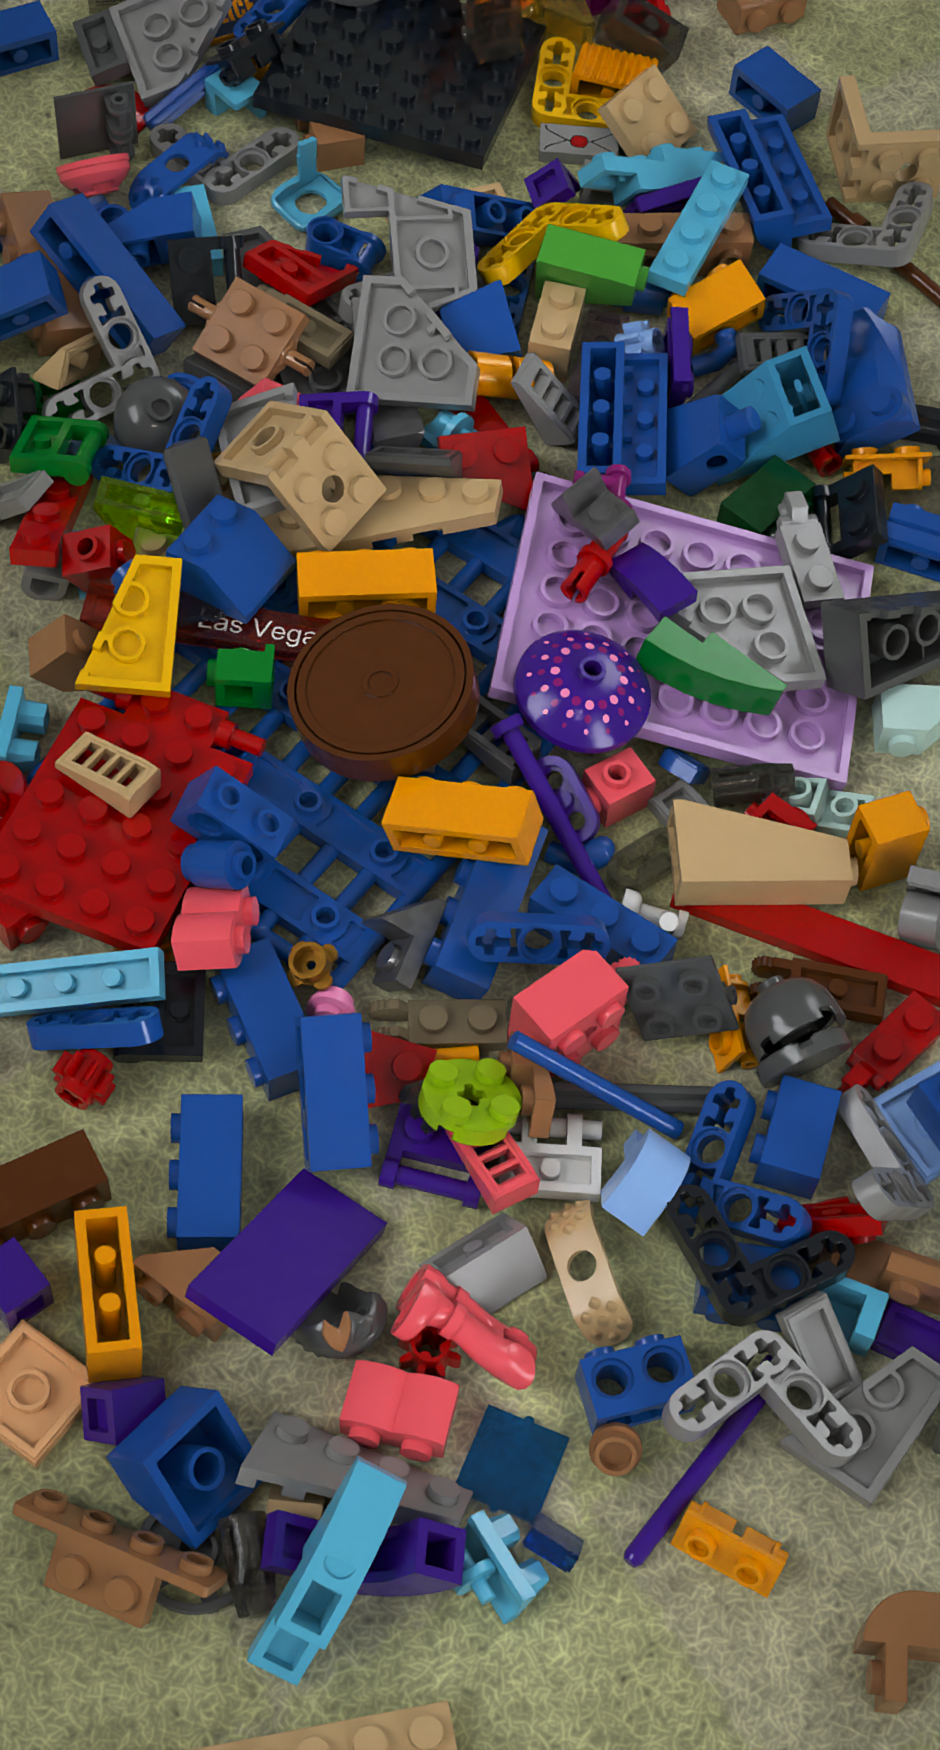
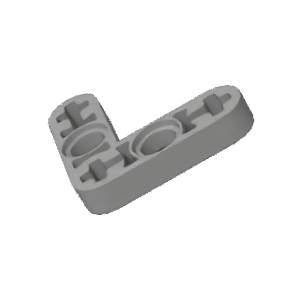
M171 123L155 126L150 133L151 154L156 159L172 146L173 142H177L188 132L180 126ZM275 127L270 129L225 160L218 158L213 164L208 163L186 183L189 186L204 184L208 201L215 205H231L292 165L296 161L299 137L290 128ZM174 158L166 164V167L170 171H182L187 168L186 164L188 161L183 158ZM253 162L260 164L262 168L256 171H249L242 166Z
M924 182L906 183L896 191L881 227L832 223L831 230L797 237L798 251L822 262L880 267L904 266L913 259L932 214L933 189ZM902 223H911L908 225H898ZM851 244H861L857 246H849Z
M100 275L85 281L79 291V300L111 367L49 397L42 406V416L53 417L52 414L58 411L57 402H60L62 406H70L79 402L74 396V393L79 391L81 403L89 411L90 415L85 417L84 410L79 409L69 414L68 418L97 420L115 411L117 400L122 395L121 387L112 377V374L117 372L118 380L128 378L134 374L132 366L135 364L138 369H147L149 375L146 377L160 376L158 366L119 285L108 276ZM95 284L100 289L108 288L111 296L105 299L110 312L119 308L121 316L109 318L101 324L98 317L107 315L101 303L93 304L91 302L90 296L95 293ZM114 324H123L130 331L131 340L124 349L114 347L109 341V330ZM97 382H104L112 391V400L105 407L94 405L90 399V389Z
M859 1084L854 1085L841 1094L838 1111L873 1167L852 1182L854 1194L864 1210L877 1221H914L935 1207V1201L930 1190L872 1096Z
M758 1330L750 1334L679 1387L665 1404L661 1415L663 1425L672 1437L682 1442H694L701 1439L759 1394L812 1456L823 1465L841 1467L847 1464L861 1448L863 1440L861 1428L855 1419L789 1344L777 1333L769 1330ZM767 1351L772 1356V1360L770 1362L768 1360L762 1362L750 1373L746 1366L749 1365L756 1353L763 1354ZM718 1374L731 1376L739 1386V1395L735 1397L722 1395L714 1386V1376ZM799 1387L805 1390L811 1398V1408L801 1410L794 1407L787 1398V1388ZM702 1397L707 1405L703 1407L696 1419L689 1418L686 1421L682 1419L679 1415L682 1409L685 1411L689 1410ZM821 1411L825 1415L822 1421L820 1419L815 1426H812L810 1422ZM840 1434L844 1439L842 1444L838 1443L832 1446L828 1443L827 1437L829 1435Z

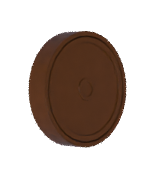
M380 604L364 607L344 614L325 625L313 635L299 652L291 668L287 686V700L290 713L301 741L312 757L330 771L341 776L372 782L397 780L398 776L409 777L427 770L446 758L468 734L477 715L480 699L479 681L472 655L460 632L438 614L405 604Z

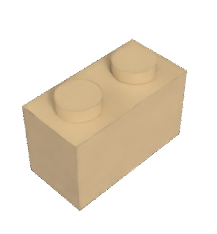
M545 280L528 342L527 353L534 352L540 360L550 361L554 368L555 377L560 382L566 383L582 322L586 288Z

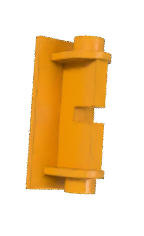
M919 446L894 448V453L877 454V448L874 447L855 448L851 450V455H845L841 467H850V471L843 472V478L874 464L883 472V475H890L891 491L922 490L923 486H930L931 470L930 468L923 469V464L930 460L932 452H920Z
M722 965L718 969L721 980L725 982L726 986L734 985L736 988L737 1004L731 1006L739 1024V1030L709 1033V1048L714 1055L717 1073H723L734 1062H740V1066L743 1069L755 1068L759 1063L746 1040L744 1023H740L739 1020H744L747 1008L751 1003L750 996H747L748 983L742 980L740 974H729L728 965Z
M692 1500L670 1545L685 1552L691 1558L701 1561L732 1578L740 1585L750 1588L767 1598L789 1556L788 1552L780 1548L782 1543L772 1540L749 1526L746 1527L742 1537L732 1532L738 1520L710 1506L706 1501L700 1505Z

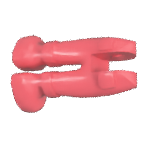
M429 1264L422 1265L409 1280L398 1299L395 1308L400 1313L393 1323L390 1334L400 1340L409 1341L426 1327L438 1328L437 1334L447 1340L451 1339L473 1361L496 1379L517 1390L526 1389L530 1386L535 1377L537 1347L529 1340V1336L523 1330L514 1326L508 1327L490 1315L470 1297V1293L461 1286L457 1288L453 1286L443 1273Z

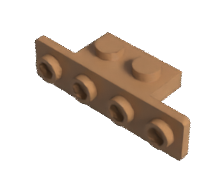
M878 1240L864 1244H853L855 1260L846 1276L847 1278L890 1294L889 1298L896 1302L940 1315V1261ZM838 1252L831 1253L829 1260L837 1266L836 1264L841 1255Z
M39 1489L14 1503L13 1515L58 1534L43 1586L141 1629L150 1622L162 1580L203 1598H207L226 1584L229 1572L215 1566L214 1561L209 1556L194 1551L183 1552L165 1544L163 1537L154 1532L146 1530L134 1531L116 1523V1518L108 1512L97 1509L86 1510L68 1502V1497L59 1491Z

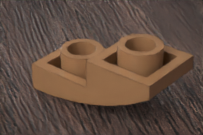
M509 1048L507 1051H499L497 1061L505 1066L506 1076L514 1082L520 1092L522 1107L519 1115L527 1116L529 1137L549 1139L556 1097L548 1070Z

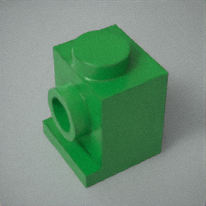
M265 644V651H252L247 648H218L217 659H208L207 687H215L216 706L272 709L275 678V644Z

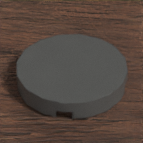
M837 1026L813 1033V1036L810 1037L811 1040L801 1044L796 1043L793 1045L791 1043L759 1063L756 1071L764 1088L778 1086L783 1074L798 1078L842 1055L852 1046L844 1028Z

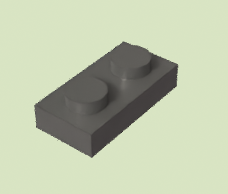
M109 8L72 22L95 86L103 85L132 73Z

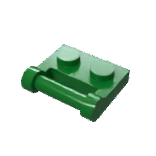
M32 415L9 456L10 472L27 475L38 470H44L49 476L64 477L71 485L82 486L86 484L92 473L91 463L97 451L104 447L109 439V429L104 423L96 420ZM73 440L82 441L75 456L65 455Z

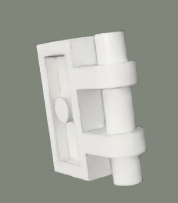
M567 1113L566 1118L553 1117L549 1137L565 1138V1145L537 1143V1138L529 1137L527 1116L519 1115L514 1128L512 1127L508 1132L510 1135H520V1142H515L527 1157L540 1179L538 1193L530 1198L572 1201L587 1199L591 1202H599L601 1195L602 1148L582 1146V1140L601 1141L602 1121L583 1120L582 1114ZM504 1155L499 1157V1164L507 1161ZM511 1170L499 1176L498 1184L515 1177L514 1172Z

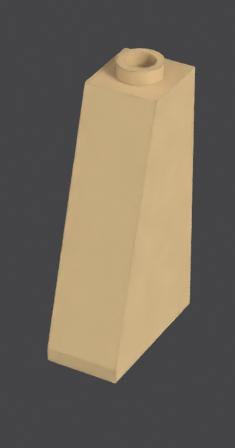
M673 799L667 821L675 906L844 904L851 886L857 885L858 862L856 857H850L848 839L688 800Z

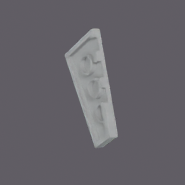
M276 1411L272 1414L241 1464L235 1484L255 1488L257 1480L281 1485V1495L299 1500H304L306 1492L333 1498L356 1457L359 1456L407 1481L406 1489L391 1521L392 1523L402 1524L422 1517L458 1528L462 1523L473 1495V1491L459 1486L449 1478L436 1477L409 1466L400 1458L382 1455L358 1445L348 1437L335 1436L308 1425L306 1421L299 1417L286 1416Z

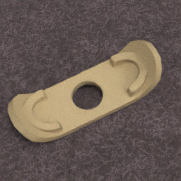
M587 1199L578 1200L573 1204L567 1202L564 1204V1208L550 1214V1218L545 1223V1235L570 1310L578 1328L589 1342L598 1346H611L620 1343L631 1333L633 1319L617 1286L596 1226L593 1205ZM590 1252L596 1259V1270L589 1279L577 1281L570 1272L571 1262L579 1253Z

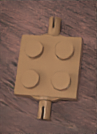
M237 276L223 299L217 305H213L199 295L192 297L196 304L191 301L189 302L188 310L207 320L205 328L192 347V350L198 356L249 385L255 386L265 377L274 380L276 375L285 369L286 366L300 372L305 377L312 373L307 367L314 370L315 360L296 351L299 337L310 321L308 317Z

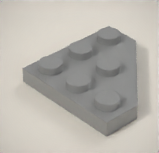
M127 0L109 7L111 17L145 107L149 108L156 105L195 73L232 6L231 0Z
M363 275L346 392H373L379 398L378 405L475 412L480 369L477 363L461 347L452 333L433 310L427 306L405 277Z
M790 565L682 572L698 591L697 600L670 616L669 619L702 643L711 632H714L787 685L785 691L819 689L822 687L827 678Z

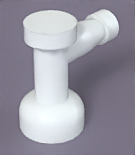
M626 888L621 902L622 905L659 928L671 931L672 936L677 939L682 938L689 912L679 910L677 914L644 904L639 892Z

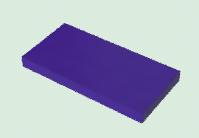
M303 1168L188 1285L185 1298L273 1356L383 1235L387 1222Z

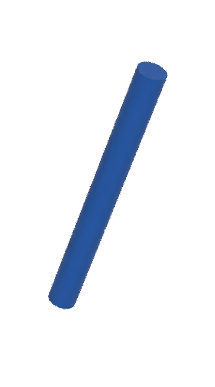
M520 1031L514 1032L508 1042L510 1050L673 1140L677 1139L682 1133L684 1123Z

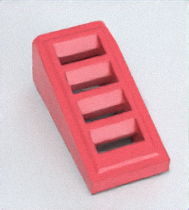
M445 1129L446 1134L492 1214L538 1193L540 1179L509 1132H507L503 1140L497 1143L498 1146L477 1155L474 1149L480 1146L465 1145L451 1140L453 1132ZM504 1155L507 1161L487 1170L484 1165L485 1163ZM511 1170L514 1172L515 1177L500 1184H497L494 1180Z

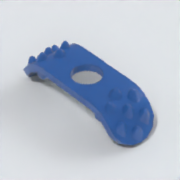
M198 132L184 135L136 175L128 194L131 209L150 198L171 195L208 163L213 164L221 157L227 158L230 153L226 151L225 145L220 140L214 143L207 132L204 135ZM174 158H183L189 162L186 169L178 172L170 171L166 168V164Z

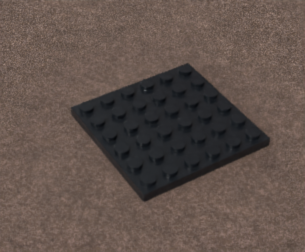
M309 0L285 39L286 48H284V53L272 61L253 93V107L310 123L311 121L364 135L367 139L482 170L544 42L547 25L534 22L526 17L494 18L484 8L462 3L460 0H380L371 5L358 7L340 5L329 0Z

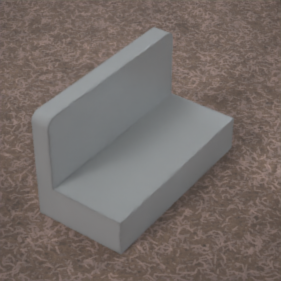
M501 1213L419 1264V1267L429 1264L439 1270L456 1288L461 1286L470 1293V1297L489 1314H492L544 1281L547 1277L527 1226L505 1213Z

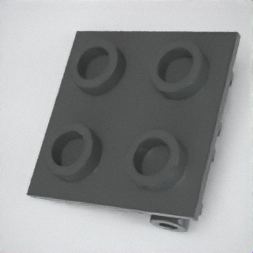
M133 81L53 97L60 159L109 150L110 154L129 153L130 161L134 158L135 149L133 144L138 143Z
M712 955L619 967L615 970L629 986L626 998L644 1041L739 1030V1024L731 1006L737 1004L736 988L734 985L726 986L725 982L721 980Z

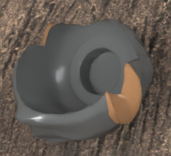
M343 1282L340 1284L338 1294L331 1291L293 1332L291 1337L295 1338L296 1343L303 1346L304 1351L313 1352L317 1357L352 1358L365 1352L382 1333L388 1316L387 1304L379 1293L366 1292L350 1283Z

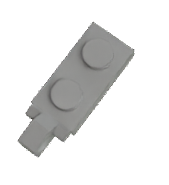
M802 491L785 492L784 498L777 506L780 517L776 520L777 531L774 537L783 565H790L803 608H821V602L844 600L845 596L816 514H808L809 507Z

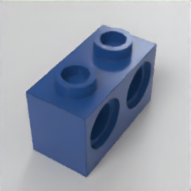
M214 766L188 783L170 819L172 823L198 840L216 839L246 842L251 847L256 858V868L277 857L294 820L291 816L218 766Z
M663 1334L643 1337L636 1341L633 1347L617 1351L612 1346L591 1350L584 1355V1359L579 1360L575 1374V1380L592 1434L597 1428L606 1423L620 1422L632 1427L662 1419L663 1408L672 1394L694 1377L681 1335L665 1339ZM652 1367H662L671 1374L673 1380L667 1383L657 1382L650 1377L647 1370ZM603 1379H611L621 1386L623 1392L613 1396L607 1395L598 1388L597 1382ZM695 1405L686 1411L682 1409L679 1414L693 1411Z

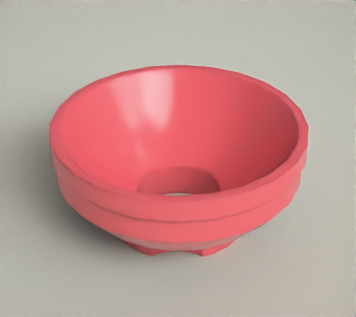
M118 153L89 158L56 168V173L63 186L76 194L83 193L86 198L97 194H110L118 191L120 184L127 177L131 169L129 153Z

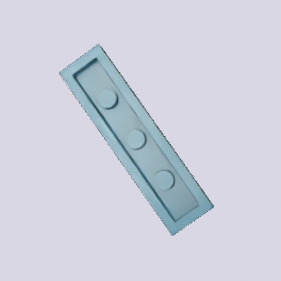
M711 160L651 264L647 279L648 283L685 297L747 187L748 173Z
M159 947L0 964V1017L166 1000L164 951Z

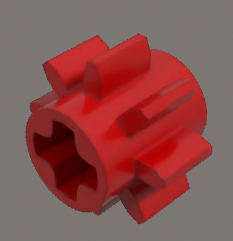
M93 1048L76 1050L74 1055L64 1051L52 1069L56 1074L53 1080L58 1083L54 1088L55 1093L64 1102L77 1109L85 1110L94 1101L103 1106L116 1087L112 1082L115 1076L110 1073L113 1069L112 1062L101 1052Z
M435 1327L424 1328L416 1337L409 1341L398 1339V1346L403 1350L409 1351L399 1358V1368L401 1370L412 1367L415 1373L445 1379L447 1366L460 1368L462 1356L457 1352L450 1351L458 1345L451 1339L447 1340L437 1334L438 1328ZM428 1344L432 1351L439 1349L438 1356L431 1357L428 1351L421 1352V1346Z

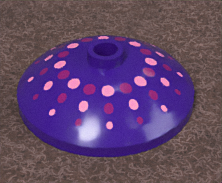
M563 630L539 638L523 653L514 675L515 700L524 719L540 736L567 750L580 753H602L615 750L630 742L640 732L650 712L651 689L642 666L623 646L608 637L594 632ZM586 672L592 673L595 676L588 675Z

